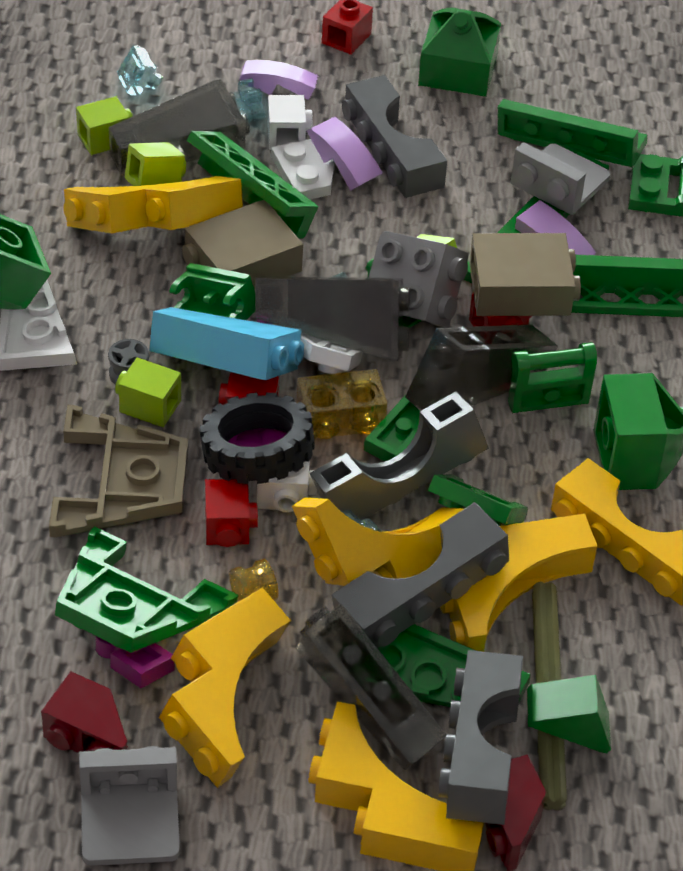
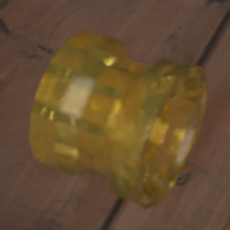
M265 558L255 560L253 565L248 568L237 566L230 569V585L232 592L238 594L237 602L262 587L273 600L278 599L277 580L271 565Z

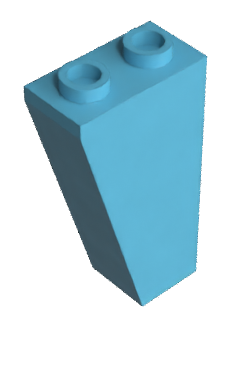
M169 307L153 311L149 351L261 380H268L297 370L298 365L303 359L304 344L301 341V329Z

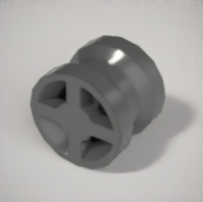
M124 339L117 341L109 348V376L115 385L121 372L128 371L137 357L146 361L149 360V351L145 344L135 339Z

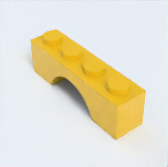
M589 458L555 483L551 511L555 513L557 518L585 514L597 543V548H603L617 558L625 569L630 572H636L647 580L662 596L670 597L679 605H683V529L674 532H655L632 523L624 516L617 504L620 480Z

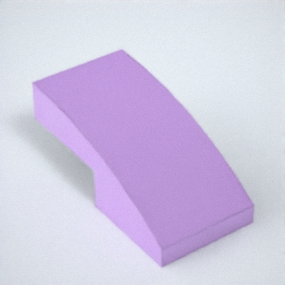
M252 60L245 62L239 80L268 95L272 94L278 84L298 95H304V98L309 100L315 89L318 75L281 62Z
M333 117L307 130L323 162L326 163L332 159L334 160L350 191L382 174L380 167L369 150L338 118Z
M541 200L516 218L515 229L521 233H566L568 248L574 249L576 255H596L595 250L583 235L561 214Z

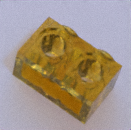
M378 369L297 378L296 403L302 402L306 406L307 412L310 411L314 439H330L335 436L353 434L368 435L387 416L388 404Z

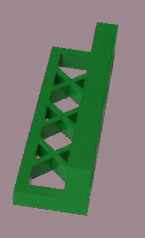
M503 99L497 107L498 135L546 147L549 144H557L575 154L579 151L597 160L632 168L647 144L648 134L639 133L638 130L506 99Z
M190 132L187 141L202 152L197 163L213 176L241 179L242 199L249 204L261 200L266 201L299 239L305 238L318 210V205L222 132Z
M576 255V266L573 275L580 277V295L583 298L579 301L573 300L571 313L683 317V304L676 300L683 296V259ZM604 293H614L622 299L618 302H607L600 296ZM641 295H653L660 301L656 304H649L643 302L638 297Z

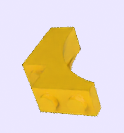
M214 176L155 185L64 189L65 202L63 210L68 227L110 234L144 227L167 230L181 229L243 207L241 179Z
M303 498L292 505L297 517V529L309 544L315 558L314 567L317 573L325 580L326 584L341 586L347 585L367 571L386 578L400 579L412 577L427 570L435 563L442 551L440 524L463 510L462 508L441 507L417 523L392 531L380 532L362 526L350 519L329 499Z
M585 514L499 526L508 535L509 562L497 574L486 576L472 585L462 597L451 599L440 607L443 614L449 613L452 621L449 624L451 640L473 650L484 652L487 636L499 615L514 600L533 589L537 582L546 583L567 576L591 573L593 571L597 543Z
M263 587L185 633L171 657L179 673L191 683L171 695L159 719L163 722L169 736L177 740L193 758L198 771L207 776L217 788L232 778L245 758L238 740L234 719V697L241 671L253 659L278 643L291 622L289 617Z
M337 701L333 718H324L319 737V745L325 746L322 757L314 755L310 767L308 783L316 785L315 803L357 811L354 834L362 836L360 854L438 871H475L484 823L446 818L447 803L416 790L391 772L376 756L365 739L357 719L356 706Z

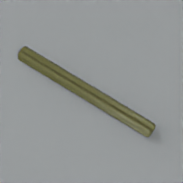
M540 581L533 586L534 591L532 593L536 683L561 680L557 587L552 582L543 583ZM538 730L539 778L546 790L543 808L545 810L554 809L559 811L565 808L567 800L564 739Z

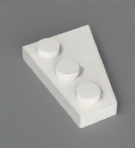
M46 280L26 309H2L0 318V371L77 365L48 280Z

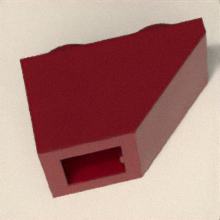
M70 671L41 710L43 737L59 750L66 751L70 749L77 753L95 751L101 748L128 750L127 739L111 689Z
M528 754L511 759L505 824L485 823L489 849L494 857H501L507 871L517 869L542 817L546 790Z

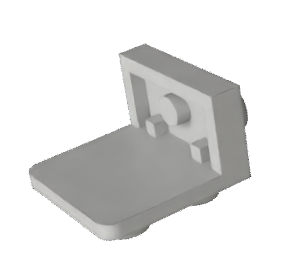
M523 142L515 149L510 184L573 215L609 181L610 171L557 144H549L540 151Z
M384 231L379 237L363 296V303L370 308L418 319L449 329L451 319L457 310V297L461 282L467 274L469 253L444 243Z
M148 746L142 749L128 750L101 748L95 751L79 752L83 862L90 866L172 862L178 859L180 844L176 747L161 748L158 746Z

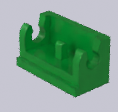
M194 263L186 266L187 271L172 283L169 290L171 294H178L184 289L183 299L173 307L178 309L247 320L260 308L249 274Z

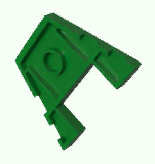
M94 526L88 534L86 545L82 547L79 553L78 562L74 570H71L57 599L55 616L111 643L115 647L132 653L201 625L236 604L238 594L204 579L182 599L177 598L113 567L125 555L127 541Z

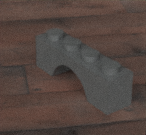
M382 75L346 84L345 100L342 101L343 115L347 121H352L357 128L359 139L361 142L368 144L377 164H382L387 171L391 185L393 187L397 186L405 198L445 188L447 159L433 140L410 137L392 127L398 123L400 95L387 77Z
M454 392L420 411L419 425L413 440L396 457L385 462L369 464L360 462L345 453L310 473V476L322 499H329L346 516L357 523H361L370 515L388 505L397 503L404 496L423 485L431 483L434 475L445 474L453 468L471 461L476 455L489 449L474 409L457 392Z
M475 502L440 524L442 551L435 563L427 570L415 576L400 579L386 578L367 571L332 594L336 621L367 655L380 646L389 645L401 632L416 622L421 623L427 620L436 609L451 599L462 597L472 585L486 576L497 574L509 562L508 535Z
M468 650L465 669L456 668L454 695L461 696V700L451 701L449 728L456 729V734H446L444 762L451 763V768H441L438 797L447 798L446 818L500 825L505 824L511 755L490 745L483 735L496 726L517 722L523 656Z

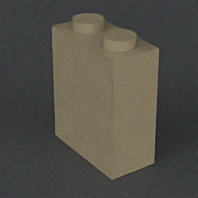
M261 200L186 227L185 245L182 246V254L187 265L194 263L249 274L254 289L301 272L303 243L266 201Z
M566 233L472 234L469 264L476 316L571 315L573 299L580 298L581 283L580 277L573 275L576 266V255L574 249L568 248Z

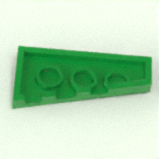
M415 624L401 632L389 645L380 646L368 655L349 636L327 674V681L370 692L451 707L452 700H461V696L454 695L456 668L465 669L468 650L473 649ZM522 671L519 702L530 683V674Z

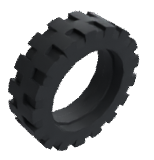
M269 392L258 396V393L246 394L247 397L239 399L236 396L228 399V403L225 405H216L212 408V414L204 416L202 420L203 425H200L204 462L208 464V469L213 474L218 472L220 478L224 480L237 479V483L248 484L249 481H257V484L268 483L269 479L275 477L277 480L288 477V473L292 470L297 472L304 467L303 462H309L313 456L312 450L315 449L311 413L310 411L307 412L306 406L302 402L295 403L293 397L285 395L282 398L278 397L277 393ZM253 429H276L287 433L276 442L258 447H242L228 443L232 437Z

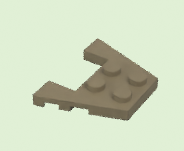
M67 404L63 430L64 443L106 446L98 499L53 497L49 521L50 537L87 532L94 526L102 529L182 513L188 459V439L140 424L137 429L117 424L116 417L101 413L99 418L84 414L83 407Z

